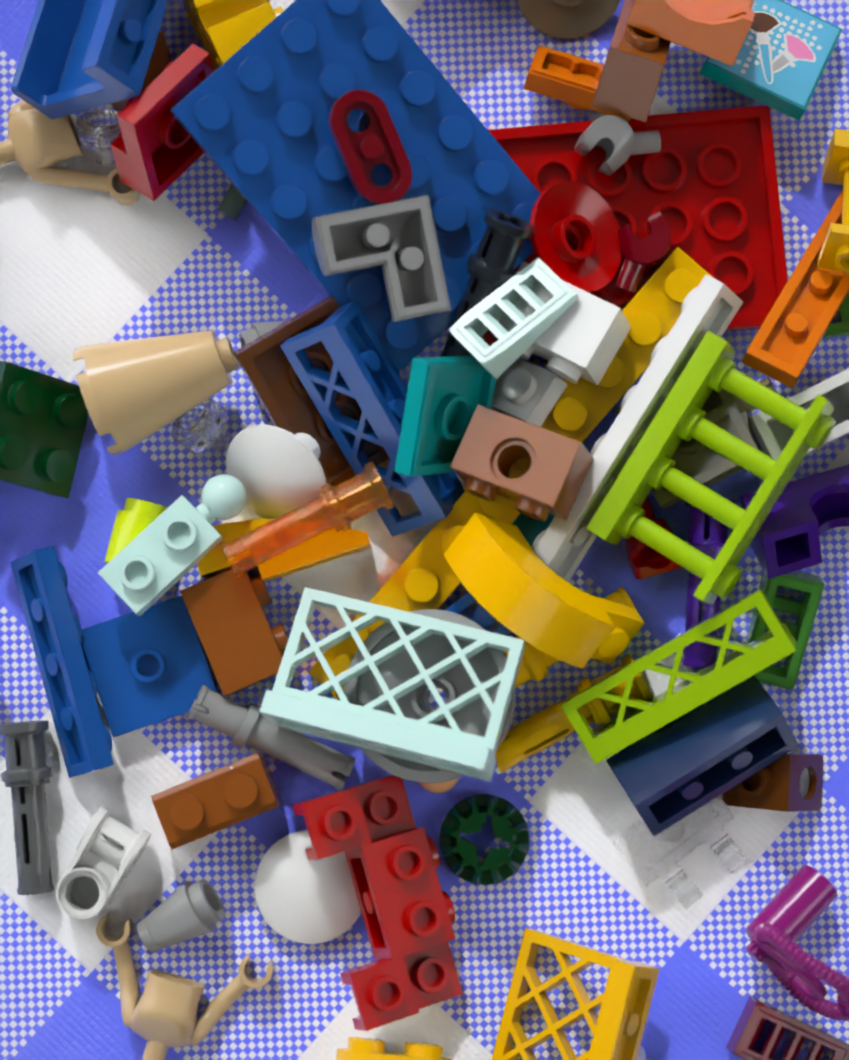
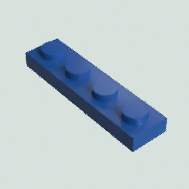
M54 546L33 550L10 562L68 777L72 778L114 765L111 755L112 738L108 728L102 722L96 701L97 683L93 673L87 668L81 646L82 628L78 619L72 613L66 591L68 579L65 568L58 561Z

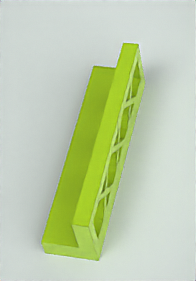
M759 589L562 702L561 707L595 764L796 652L797 642L786 624H781L762 590ZM757 607L770 632L747 645L730 641L729 638L734 619ZM726 624L723 638L708 635ZM700 641L720 647L717 662L698 673L679 669L684 647L691 643ZM726 649L735 651L725 657ZM676 653L673 667L658 663ZM647 669L670 675L667 690L647 702L630 697L634 677ZM676 678L685 679L684 681L675 685ZM626 681L623 695L609 691ZM595 698L619 703L620 708L617 719L594 732L579 709ZM627 706L634 707L633 710L625 714Z

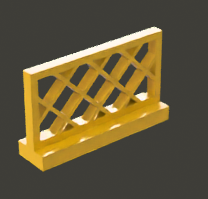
M525 928L491 1060H516L519 1057H522L523 1060H537L532 1049L552 1037L563 1060H637L660 968L620 958L535 929ZM539 945L553 950L562 969V972L543 984L534 968ZM569 955L581 960L573 964ZM593 964L610 968L604 993L591 1001L578 974ZM568 981L580 1008L559 1020L547 993ZM536 1001L548 1028L528 1040L520 1024L523 1008ZM600 1008L599 1015H597L595 1010ZM585 1017L593 1034L590 1050L576 1057L564 1030Z

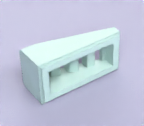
M537 258L468 311L448 331L497 379L579 297L547 265ZM537 281L554 296L547 303H544L530 290ZM521 297L535 310L528 318L514 306ZM504 314L517 324L510 332L498 322ZM488 330L499 339L492 346H489L481 338Z

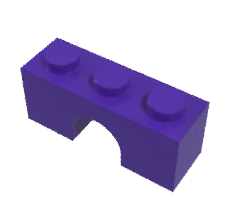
M849 464L790 481L750 544L768 579L821 564L820 535L833 528L849 527ZM757 491L741 496L742 509H747Z

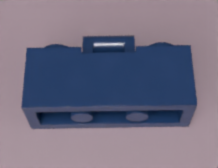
M755 675L627 746L607 759L606 762L654 837L794 750L799 744L783 713Z

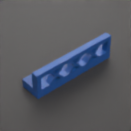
M357 300L339 307L323 324L287 339L280 346L391 536L394 537L445 519L452 511L455 502L465 492L455 472L413 477L394 472L408 389ZM322 341L333 360L331 373L315 367L304 348ZM337 392L352 397L357 401L362 410L360 421L341 413L335 403ZM365 440L384 448L390 458L388 469L369 461L363 451ZM396 488L410 494L419 510L401 516L390 497L392 489Z

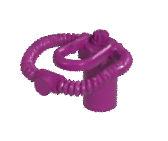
M803 865L747 926L746 933L750 943L746 947V951L757 962L766 964L777 981H781V985L785 986V990L789 991L790 995H794V999L802 1003L803 1006L827 1018L847 1021L849 1020L848 976L840 971H836L834 968L831 969L829 965L825 966L824 962H820L817 958L814 959L813 955H809L807 951H804L796 943L838 896L836 889L826 877L814 868ZM821 980L837 991L838 1003L824 998L828 992Z

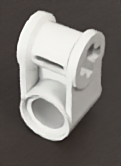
M101 806L84 831L77 845L76 853L58 882L56 901L61 911L68 917L77 920L89 919L105 911L111 904L124 879L129 876L152 833L145 829L138 833L110 817V810ZM104 835L123 845L124 849L105 839ZM80 876L92 878L99 887V898L92 908L79 906L72 897L73 883Z

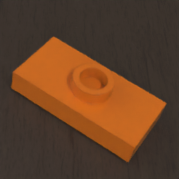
M538 46L528 71L524 86L525 90L564 101L574 109L594 110L603 114L618 116L626 121L631 119L630 117L592 106L604 68L603 64L548 47Z

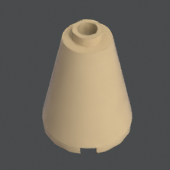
M214 330L91 344L76 348L73 353V361L83 358L85 360L87 371L76 375L79 388L99 437L108 433L113 437L115 443L107 447V450L113 455L128 451L233 383L231 372L239 369V364L233 354L234 349L229 338L225 337L219 340Z

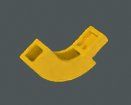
M475 512L444 553L445 559L463 586L494 618L535 648L572 666L583 668L590 658L612 664L645 624L635 608L590 595L558 576L536 555L517 525Z

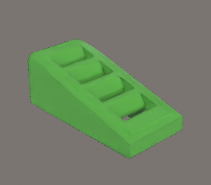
M763 571L758 590H762L771 607L797 614L796 623L779 619L781 624H786L797 642L796 652L785 657L787 658L785 668L771 665L755 674L759 682L794 690L825 586L819 576L802 571H794L768 579ZM782 586L802 591L801 601L776 595L777 587ZM757 607L753 609L745 642L746 645L763 636L765 630L770 631Z

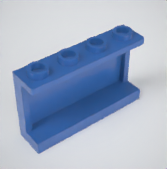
M39 0L11 84L12 93L52 120L140 96L168 0Z

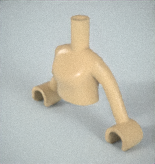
M24 100L19 101L9 110L8 140L0 142V166L16 161L24 173L29 175L33 181L47 185L107 192L111 194L116 202L125 206L133 205L139 200L141 193L134 189L127 193H118L116 191L117 185L120 182L117 167L111 170L108 175L65 168H53L64 160L83 156V150L70 115L52 120Z
M110 912L100 918L96 925V934L100 942L113 948L120 985L123 1024L147 1041L142 1060H165L169 1047L198 1045L207 1037L225 1012L249 987L260 988L265 986L274 973L275 965L273 960L270 959L266 975L261 978L252 977L247 971V963L251 954L248 953L239 965L238 975L207 1005L197 1021V1010L201 995L205 989L204 984L168 972L149 969L145 988L138 1002V981L128 942L134 931L132 919L129 918L127 920L122 937H113L107 931L106 926Z

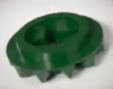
M490 794L473 795L459 801L445 816L439 835L440 850L447 866L461 879L474 885L499 884L519 871L529 851L528 826L520 811L509 801ZM487 815L492 816L490 824L493 826V835L501 838L503 842H508L509 845L508 847L489 848L487 856L483 857L482 864H478L477 846L472 842H468V839L461 838L460 833L480 832L482 824L486 823Z

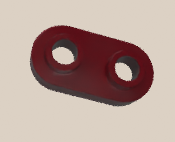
M353 90L344 94L333 104L329 113L328 123L354 189L362 199L372 204L380 205L395 202L408 191L412 182V168L389 111L383 100L370 91ZM351 111H360L366 116L367 126L363 132H355L348 126L347 118ZM375 165H383L389 171L390 178L384 187L375 185L371 180L370 172Z

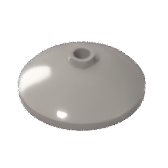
M438 609L411 611V613L485 630L471 619L450 611ZM385 622L376 628L363 643L372 656L401 638L393 624ZM401 626L406 636L416 631V629ZM432 634L412 645L426 670L456 653L448 638L437 634ZM456 639L461 649L472 644ZM488 647L467 660L479 681L483 684L504 671L507 656L502 650ZM360 649L355 653L349 669L365 660ZM407 649L377 666L390 690L420 674ZM462 663L432 679L436 689H442L445 692V705L476 688ZM371 670L346 683L344 687V693L349 702L364 706L384 694ZM426 683L396 700L404 716L415 720H420L437 710L432 709L428 703L431 691ZM515 686L497 749L505 739L512 723L516 704ZM498 688L487 693L493 705ZM482 697L451 714L460 731L485 737L491 713ZM390 704L379 710L395 714ZM446 718L434 724L452 729ZM361 748L366 756L377 766L405 780L420 783H439L465 776Z

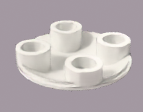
M248 425L233 438L226 455L227 474L236 477L242 482L247 493L246 506L256 515L263 519H301L310 521L326 505V477L318 460L321 450L319 444L309 434L300 432L294 435L285 429L272 425Z
M308 830L286 835L268 849L256 872L255 898L264 920L278 934L294 942L318 944L331 941L349 930L359 918L361 909L345 852L319 860L308 861L305 849L312 847Z

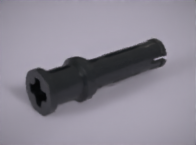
M488 209L483 220L487 227L477 253L471 254L466 263L470 278L451 327L468 311L517 274L514 266L524 240L530 239L535 230L531 223L505 211ZM449 332L440 357L472 356Z

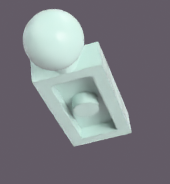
M227 474L217 475L209 479L202 489V502L196 508L181 495L98 572L136 615L140 617L224 539L211 524L217 519H232L243 511L247 501V493L239 479Z

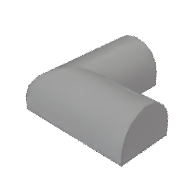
M429 195L312 219L313 241L323 275L327 276L381 265L393 322L451 310Z

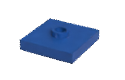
M182 595L152 605L140 617L131 612L82 629V645L91 672L95 677L97 690L113 737H118L188 713L194 700L197 699V694L202 685L219 693L206 652Z

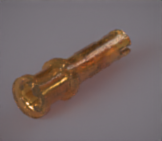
M373 461L365 464V471L336 486H332L330 483L321 486L322 489L317 491L319 498L228 543H222L221 546L227 560L247 550L251 551L231 561L232 564L230 566L235 575L239 577L244 572L334 527L337 532L341 530L346 532L352 529L353 521L381 507L387 511L394 508L395 505Z

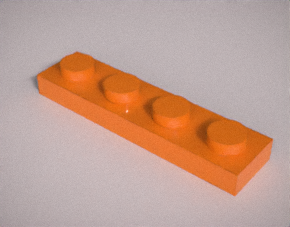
M843 189L746 350L742 362L791 388H794L849 293L848 273L817 268L818 256L830 224H842Z

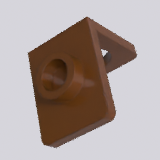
M786 754L723 793L722 802L726 806L785 812L819 811L822 804L823 756L821 754ZM806 767L809 773V788L803 798L800 791V777Z

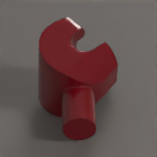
M659 211L647 216V224L650 230V235L647 238H637L629 224L617 231L625 261L614 286L615 288L635 295L644 271L661 266L669 257L671 252V230L666 219Z

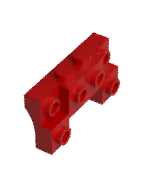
M388 775L293 804L295 816L304 815L312 847L305 849L308 861L319 860L345 852L374 959H380L340 973L342 984L351 985L359 1016L352 1018L355 1030L369 1031L418 1014L419 1009L462 995V988L448 942L456 939L452 924L455 922L454 906L449 895L441 889L436 871L440 865L437 847L430 836H426L424 827L416 828L402 778Z

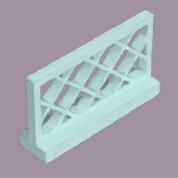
M305 587L272 691L266 690L259 712L272 725L491 782L497 762L495 757L496 749L526 643L522 639ZM319 605L338 610L346 626L316 642L309 629L315 606ZM347 613L362 617L352 622ZM378 620L392 623L401 639L371 656L358 632ZM401 626L416 629V631L406 636ZM432 634L447 637L456 653L426 670L412 645ZM352 636L365 660L335 676L322 652ZM306 637L311 646L301 651ZM456 639L472 644L461 649ZM488 647L509 652L504 671L481 684L467 660ZM407 649L420 674L390 690L377 666ZM317 656L329 681L309 692L290 688L296 667ZM462 663L476 688L445 705L432 679ZM371 670L384 694L364 706L350 703L341 686ZM426 683L440 708L420 720L405 717L396 700ZM498 688L493 705L487 693ZM335 690L340 700L325 697V695ZM482 697L491 713L485 737L460 731L451 714ZM390 704L395 714L379 710ZM446 718L452 729L434 724Z

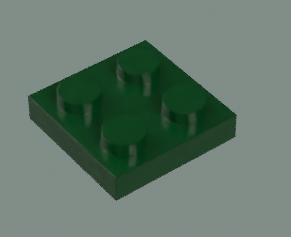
M0 361V481L52 496L69 498L89 415L79 385L6 361Z

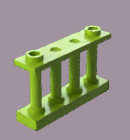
M707 331L586 529L616 546L622 537L629 539L633 536L701 578L702 581L693 596L712 605L717 596L724 600L732 592L742 574V570L737 567V564L810 447L819 450L829 437L836 421L830 417L834 407L823 396L818 394L807 411L736 370V362L732 360L736 354L734 348L728 341ZM722 389H725L795 430L777 461L705 419L706 412L701 409L713 390L720 392ZM694 438L764 480L746 510L674 468L675 461L671 457L682 439L688 442ZM662 487L733 530L715 560L644 517L645 510L641 506L652 488L657 491Z

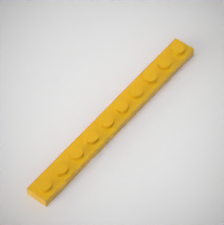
M677 247L622 310L631 325V329L598 386L581 377L576 384L562 379L567 384V387L541 425V428L582 443L651 363L653 349L663 337L668 336L681 315L682 304L689 292L699 286L706 274L711 275ZM525 457L515 461L509 470V478L515 479L526 474L531 466V458ZM465 491L455 502L449 515L445 519L439 520L369 602L407 612L438 609L461 583L445 559L444 553L475 512L512 524L521 514L513 508L516 501L497 494L495 501L490 502ZM357 615L352 622L361 618L362 616ZM378 620L359 631L358 634L364 642L376 628L385 622ZM352 636L329 648L324 653L335 676L349 669L353 657L359 649ZM318 660L308 671V674L322 685L329 681V678ZM335 690L332 691V692H330V693H332L338 700H340V698H339V696H338V694L336 693Z

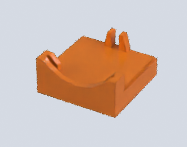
M634 0L626 24L733 66L754 20L755 12L751 11L754 0Z

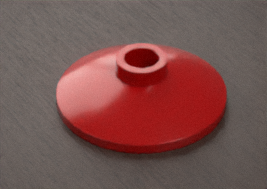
M561 182L546 189L535 202L530 218V223L535 228L531 237V244L536 258H539L561 280L588 293L602 289L617 274L623 254L617 233L620 226L613 210L598 192L579 182Z

